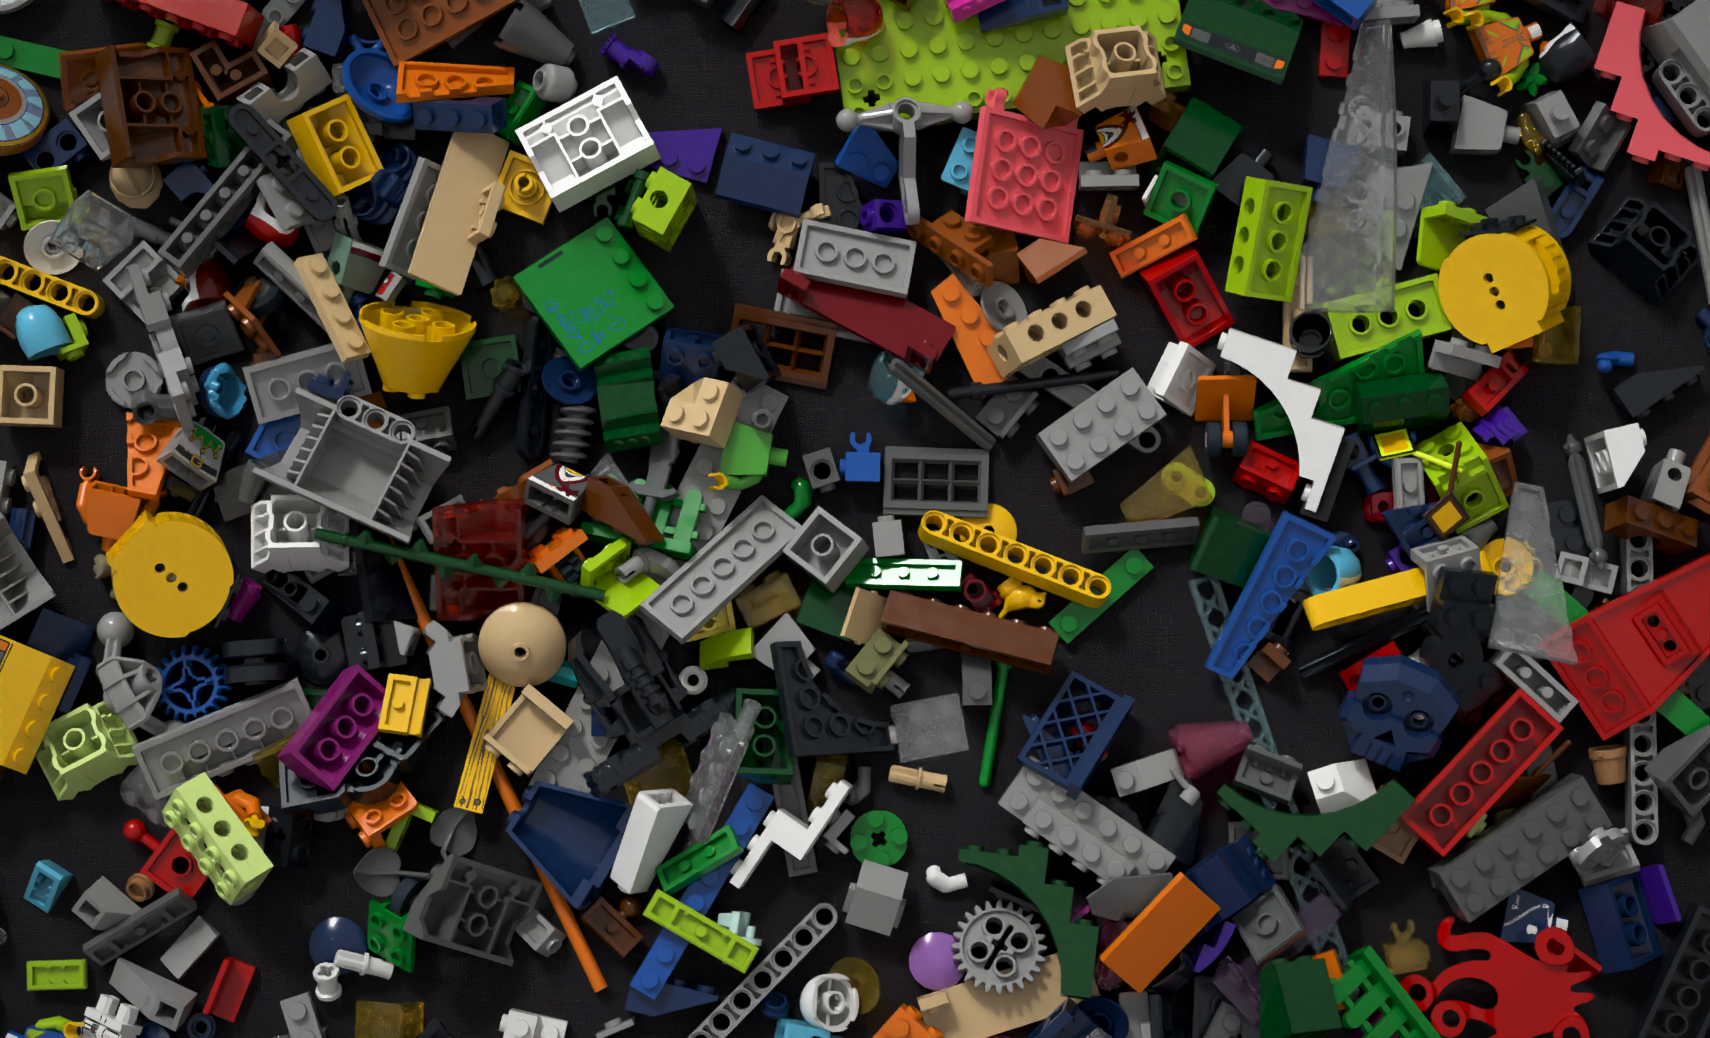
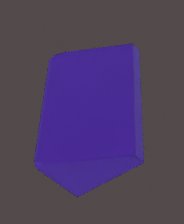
M1653 863L1641 867L1638 873L1653 923L1665 924L1680 921L1682 917L1664 865Z

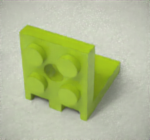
M1461 421L1415 446V449L1419 452L1452 464L1456 442H1462L1458 467H1461L1463 472H1457L1453 495L1470 518L1455 530L1457 534L1509 507L1488 457ZM1422 459L1423 472L1435 487L1439 498L1442 499L1447 494L1451 470ZM1478 493L1474 500L1466 501L1471 494Z

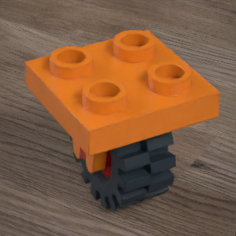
M563 526L551 535L553 540L543 546L541 543L528 552L530 557L524 562L526 564L527 562L533 563L537 573L542 574L548 570L556 580L570 583L577 582L580 585L581 567L586 559L578 546L584 543L588 537L582 529L574 527L567 529Z

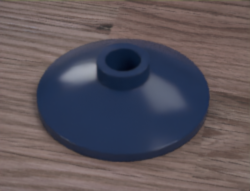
M563 356L550 360L543 368L541 374L543 387L558 402L577 406L586 404L594 398L597 392L596 375L589 366L579 372L570 358Z
M1091 996L1090 1000L1082 999L1077 1004L1110 1035V1038L1127 1037L1129 1032L1128 1017L1121 1006L1113 1000L1102 996Z

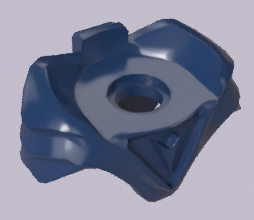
M400 141L396 142L389 152L378 156L384 169L378 170L370 181L355 187L354 199L350 206L353 214L364 223L375 225L388 224L392 222L400 209L418 160L417 155Z

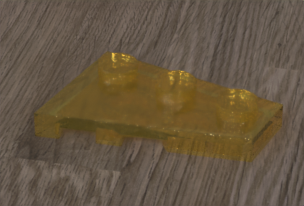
M1191 445L1120 504L1128 523L1161 520L1212 500L1211 493Z

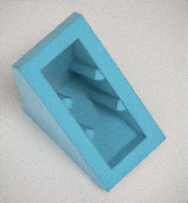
M50 859L38 861L23 898L48 913L71 880L73 874Z

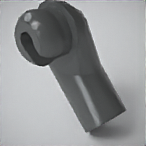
M857 767V781L853 784V788L843 801L845 804L857 805L870 794L871 767Z

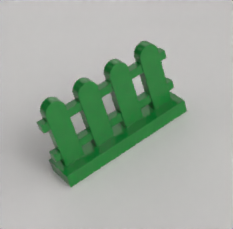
M608 474V476L622 483V480L617 474ZM644 479L634 480L637 484L645 485L646 482ZM667 484V490L674 488L672 485ZM630 487V489L632 490L640 504L643 506L646 498H642ZM689 490L684 500L676 498L668 502L657 501L651 520L663 535L664 541L650 544L648 548L659 551L673 559L683 561L690 560L698 552L692 541H698L700 534L695 531L700 513H706L708 508L706 504H703L704 497L699 490ZM673 507L681 508L676 528L668 526ZM594 520L591 523L582 521L580 529L588 537L587 542L608 545L623 536L631 542V550L633 551L640 547H646L634 543V538L612 531L610 525ZM665 535L674 536V537H673V539H671V538H666Z
M1370 945L1355 950L1348 957L1349 960L1344 964L1347 970L1337 980L1334 977L1330 978L1336 1005L1342 1004L1347 1010L1342 1016L1343 1026L1349 1030L1360 1027L1365 1034L1362 1038H1390L1395 1032L1400 1038H1441ZM1360 985L1365 993L1353 1003L1349 995ZM1378 1008L1383 1017L1372 1027L1366 1019Z

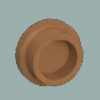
M135 873L128 879L126 892L131 899L141 902L150 899L154 895L155 887L149 877L141 873Z

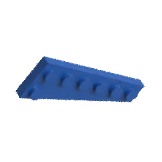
M1283 510L1205 663L1207 669L1231 680L1234 678L1256 648L1257 643L1269 631L1272 622L1286 608L1289 599L1303 585L1306 576L1314 566H1317L1337 538L1334 533Z

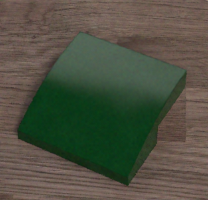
M812 578L796 622L851 642V639L840 636L855 589L846 588L844 580L837 590L832 593Z

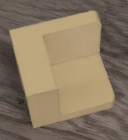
M275 20L256 43V51L277 68H280L298 47L297 43L279 30V23Z

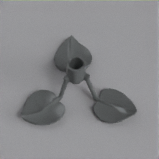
M453 807L437 816L431 825L430 840L434 845L442 847L440 854L444 861L448 858L446 851L449 854L463 856L472 850L476 842L477 827L474 812ZM379 847L372 849L361 859L354 868L353 875L363 890L374 896L386 897L392 895L400 884L399 876L431 879L442 864L435 865L430 873L399 871L401 867L399 855L390 848Z

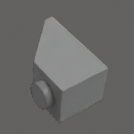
M1175 748L1110 769L1119 797L1174 780L1175 777L1169 771L1173 766L1184 776Z

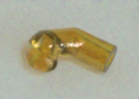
M1529 113L1520 114L1517 117L1518 127L1521 128V138L1524 145L1528 147V150L1533 155L1542 154L1539 142L1545 138L1534 127Z

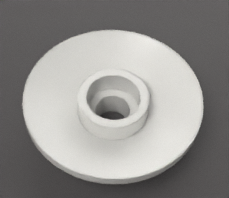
M58 220L43 221L32 227L24 239L23 246L24 254L29 264L36 270L51 275L62 274L73 269L79 263L83 253L81 247L54 232L60 223ZM51 240H55L59 244L55 247H52L48 245V242Z

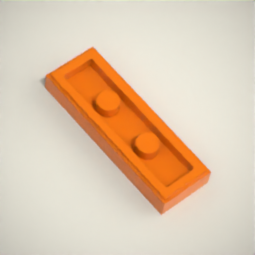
M1186 213L1113 250L1109 255L1122 279L1198 240V237Z

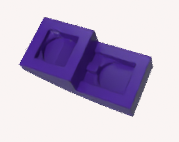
M1224 920L1218 924L1210 945L1199 941L1193 956L1194 972H1201L1216 959L1228 943L1236 924Z

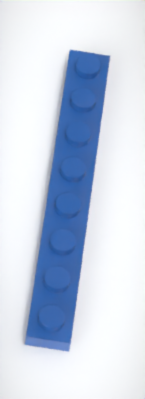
M752 783L748 784L724 825L725 827L729 824L734 828L743 850L775 798ZM741 854L689 884L680 902L705 916ZM663 928L629 986L655 1000L689 942Z

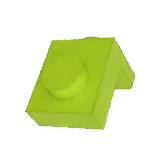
M74 312L64 316L62 320L73 344L59 349L57 354L59 361L68 359L70 362L83 357L89 345L86 338L88 335L87 327L82 319H77Z

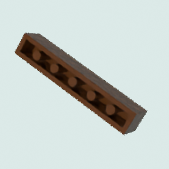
M890 590L881 618V629L888 634L1049 676L1059 646L1060 633H1056L1049 627L1040 626L1036 628L1027 625L1019 619H1011L1009 621L999 618L991 612L978 613L971 611L970 608L964 605H947L937 598L927 597L924 599L916 597L913 593L906 590H899L898 592Z

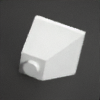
M1366 759L1334 763L1307 772L1321 813L1335 812L1356 805L1376 793Z

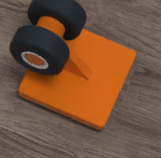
M1255 375L1198 376L1194 413L1195 421H1221V424L1219 422H1207L1205 425V453L1207 457H1219L1222 448H1231L1234 457H1245L1247 455V423L1233 422L1230 431L1229 421H1251L1253 419L1252 410H1254L1257 382Z

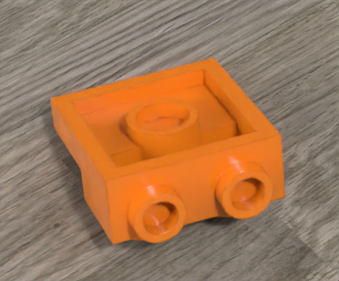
M903 1003L872 1038H944L945 1036L934 1025L929 1027L921 1019L923 1015L917 1008Z

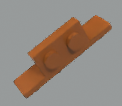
M953 210L932 223L920 216L919 225L908 226L907 235L913 240L918 241L987 288L993 285L994 265L979 255L993 246V236L972 223L964 222L965 218Z

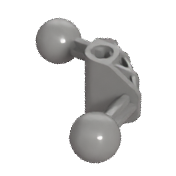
M107 613L99 620L97 625V636L101 643L105 645L103 661L96 666V674L102 684L104 691L103 700L106 707L119 715L127 729L134 730L140 727L154 736L184 725L185 722L182 720H169L164 723L151 715L162 691V676L157 668L144 660L121 657L122 647L128 645L133 639L135 627L124 613Z

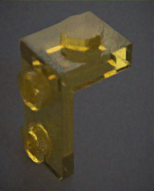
M848 756L817 758L807 802L808 810L814 811L817 806L823 807L828 799L824 795L833 782L838 784L839 781L843 780Z

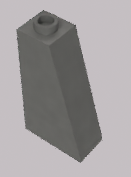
M1540 175L1485 209L1490 218L1497 217L1498 221L1508 220V217L1525 215L1526 219H1537L1532 225L1543 229L1552 236L1564 252L1544 182Z

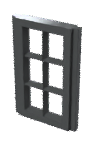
M885 446L883 515L924 516L928 511L936 510L956 518L987 519L989 451L985 449ZM895 463H918V479L894 478ZM925 464H949L948 480L924 479ZM955 465H978V481L954 480ZM894 484H918L917 500L894 499ZM924 485H948V501L924 500ZM954 486H978L977 502L954 501Z

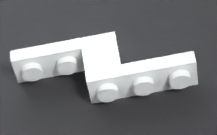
M841 780L838 784L833 782L824 795L828 799L823 807L817 806L808 818V821L811 822L810 826L784 808L778 809L777 812L772 810L763 822L766 828L761 836L756 834L748 844L746 849L750 852L744 861L739 859L731 869L730 873L734 876L730 883L738 889L744 887L773 842L799 860L805 859L853 788V785L846 780Z

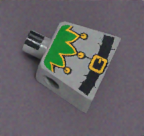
M207 417L200 418L198 423L193 421L194 430L183 433L182 427L179 428L156 460L198 491H202L216 483L225 448L224 441L213 434L216 423Z

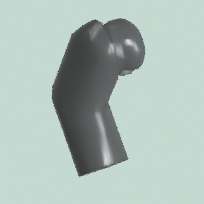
M1702 809L1693 818L1682 811L1687 827L1680 839L1691 846L1694 845L1706 824Z

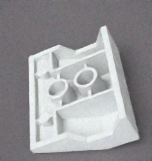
M617 76L515 130L559 213L635 173L636 169H642L661 159L653 140L649 136Z

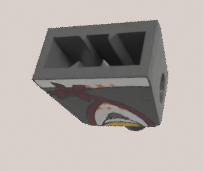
M555 464L527 478L523 503L570 525L582 511L580 506L589 474L582 468L574 471L562 464Z

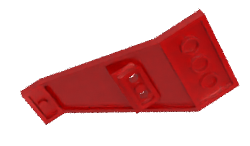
M1710 553L1589 611L1539 641V646L1571 694L1579 701V706L1603 741L1654 713L1710 654ZM1656 616L1660 622L1652 624L1649 621V617ZM1668 640L1674 641L1676 647L1669 649L1666 647L1665 642Z

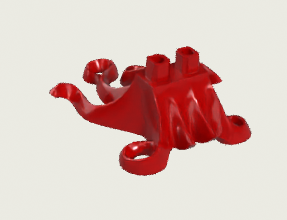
M1448 916L1440 923L1437 929L1439 944L1448 951L1483 949L1490 952L1489 960H1473L1456 964L1444 970L1434 982H1430L1420 975L1412 974L1406 976L1400 983L1410 997V988L1414 984H1421L1425 987L1426 997L1424 1000L1416 1001L1411 997L1421 1012L1427 1010L1433 1004L1440 992L1449 983L1458 979H1481L1496 989L1498 1003L1492 1009H1481L1459 1000L1442 1001L1435 1005L1431 1012V1024L1440 1036L1456 1037L1463 1031L1468 1019H1475L1488 1023L1496 1029V1034L1489 1038H1532L1548 1032H1553V1038H1564L1563 1033L1568 1027H1575L1579 1030L1580 1038H1590L1586 1021L1574 1011V1007L1591 1001L1594 998V994L1589 992L1576 993L1572 992L1570 988L1572 985L1591 977L1592 973L1591 971L1567 972L1574 958L1575 946L1571 936L1558 927H1548L1536 936L1535 951L1540 959L1535 960L1508 942L1489 933L1471 932L1462 935H1451L1450 929L1455 918ZM1559 938L1563 941L1565 949L1562 954H1554L1549 950L1548 941L1550 939ZM1447 1010H1454L1458 1013L1460 1021L1457 1026L1449 1027L1442 1020L1443 1014Z

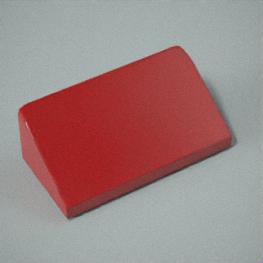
M1552 938L1548 941V948L1551 952L1558 955L1564 952L1565 945L1561 939ZM1575 947L1574 958L1567 972L1591 971L1592 976L1581 981L1585 983L1599 974L1603 968Z

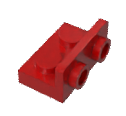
M1250 440L1248 453L1245 457H1242L1232 481L1238 483L1244 489L1253 490L1265 496L1270 501L1285 504L1298 479L1299 462Z

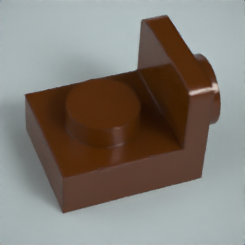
M1057 468L1050 472L1052 478L1048 479L1056 495L1061 493L1063 498L1095 483L1088 471L1068 484Z

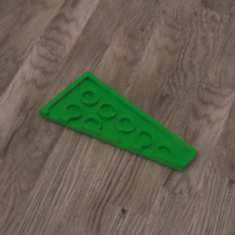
M1420 329L1408 333L1307 383L1321 389L1312 417L1339 426L1355 424L1354 383L1425 373L1422 333ZM1277 398L1252 410L1254 436L1257 441L1295 434L1289 417Z

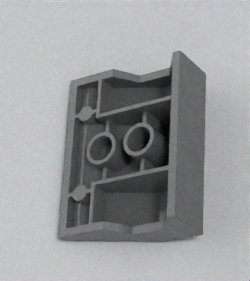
M451 853L413 901L402 930L424 941L512 966L514 959L509 944L519 922L531 917L544 883Z

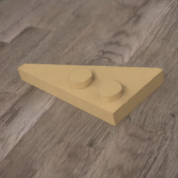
M38 451L28 455L21 480L26 492L31 491L35 500L33 501L35 513L38 518L43 517L63 563L74 560L75 557L69 538L65 537L59 521H62V517L50 481L45 475L40 476L38 468L42 457Z

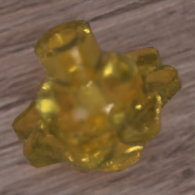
M505 276L500 280L496 279L494 287L490 290L493 299L492 304L498 307L500 311L514 308L516 305L515 301L520 297L517 286L511 281L509 276Z

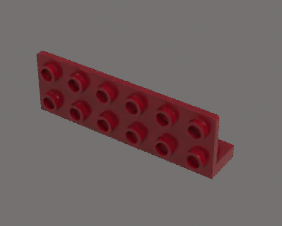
M794 264L790 270L785 268L779 277L777 293L927 374H930L956 330V327L904 298L807 279L802 273L793 271Z

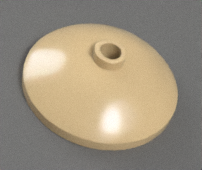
M529 602L509 603L495 610L484 622L478 639L480 658L488 672L499 681L515 687H526L528 684L536 686L550 679L561 667L567 646L566 635L559 620L546 608ZM522 647L526 650V653L520 655L515 649Z

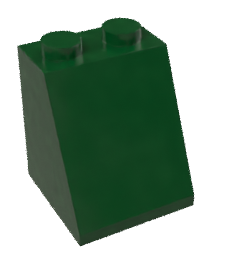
M1193 96L1163 144L1157 159L1154 160L1149 168L1147 175L1152 178L1155 175H1159L1163 163L1168 160L1210 180L1241 130L1242 125Z
M1213 506L1190 556V569L1244 588L1272 532Z
M1312 955L1298 957L1292 962H1288L1287 958H1279L1270 961V966L1260 971V1038H1322L1342 1028L1325 958L1312 959Z

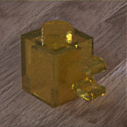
M1411 919L1406 920L1407 930L1405 932H1399L1397 922H1391V931L1394 934L1395 942L1383 944L1387 968L1393 975L1428 969L1426 963L1430 961L1428 945L1423 944L1419 938L1409 939L1415 930Z

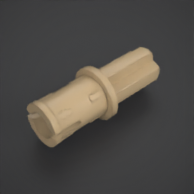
M892 765L889 770L888 779L890 782L914 786L915 790L923 788L944 793L948 775L923 771L922 767H919L917 770Z

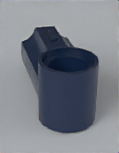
M12 507L9 526L30 559L33 560L35 556L33 543L38 516L34 510Z

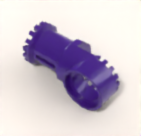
M615 33L605 42L607 45H603L599 52L603 57L608 56L619 65L620 70L624 71L632 64L641 73L644 71L643 74H647L648 78H651L660 67V64L646 52L638 51L635 48L630 49L618 40V35Z

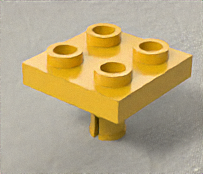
M510 150L497 181L506 185L502 195L505 197V201L501 209L544 225L553 201L530 158Z

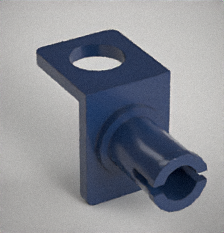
M1356 432L1347 436V438L1356 440L1359 454L1355 459H1350L1346 474L1350 472L1356 473L1369 496L1384 488L1371 465L1373 460L1378 457L1376 454L1370 457Z

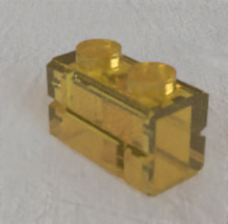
M779 570L763 578L764 584L756 588L753 584H750L739 593V597L734 599L748 627H751L752 630L802 605L787 573L781 575Z

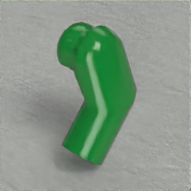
M801 477L795 478L792 481L791 488L794 490V502L784 511L794 520L812 502L811 485Z

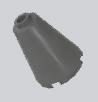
M520 0L519 2L524 5L522 8L518 5L515 6L500 31L499 37L502 38V41L496 39L493 45L504 51L542 64L551 63L569 67L576 55V52L572 50L574 44L529 0Z

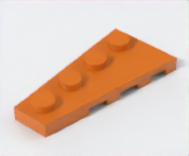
M399 61L396 104L514 94L515 67Z
M951 274L930 293L943 320L956 327L952 338L973 382H982V384L1006 381L1014 373L1002 378L986 347L994 342L992 337L999 333V331L989 323L980 305L956 276Z

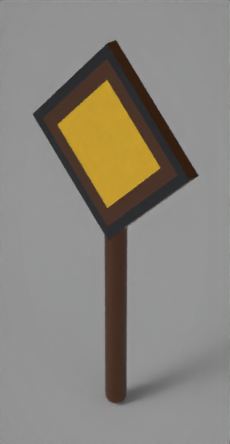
M1461 441L1456 442L1447 494L1422 515L1441 542L1470 518L1453 495L1462 448Z

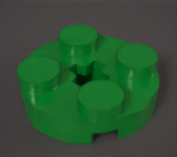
M873 810L864 813L852 826L850 845L855 857L861 863L865 859L890 866L902 858L907 848L908 834L904 823L899 817L889 811ZM883 831L886 833L884 839L887 843L884 846L881 844L877 847L873 846L874 839L871 837L872 833L879 834Z

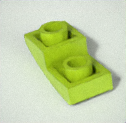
M751 627L720 633L700 642V670L729 667V661L754 658V631Z

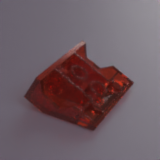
M489 499L432 508L434 553L467 560L473 553H476L483 564L514 571H520L527 564L525 499ZM435 566L437 621H473L484 616H490L495 610L506 604L528 602V585L508 582L502 588H498L491 577L454 570L446 579L440 577Z

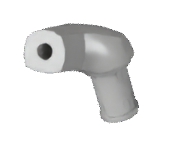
M640 547L633 551L632 558L616 567L614 573L617 574L616 578L622 584H627L641 572L657 575L666 581L681 566L671 557L648 547Z

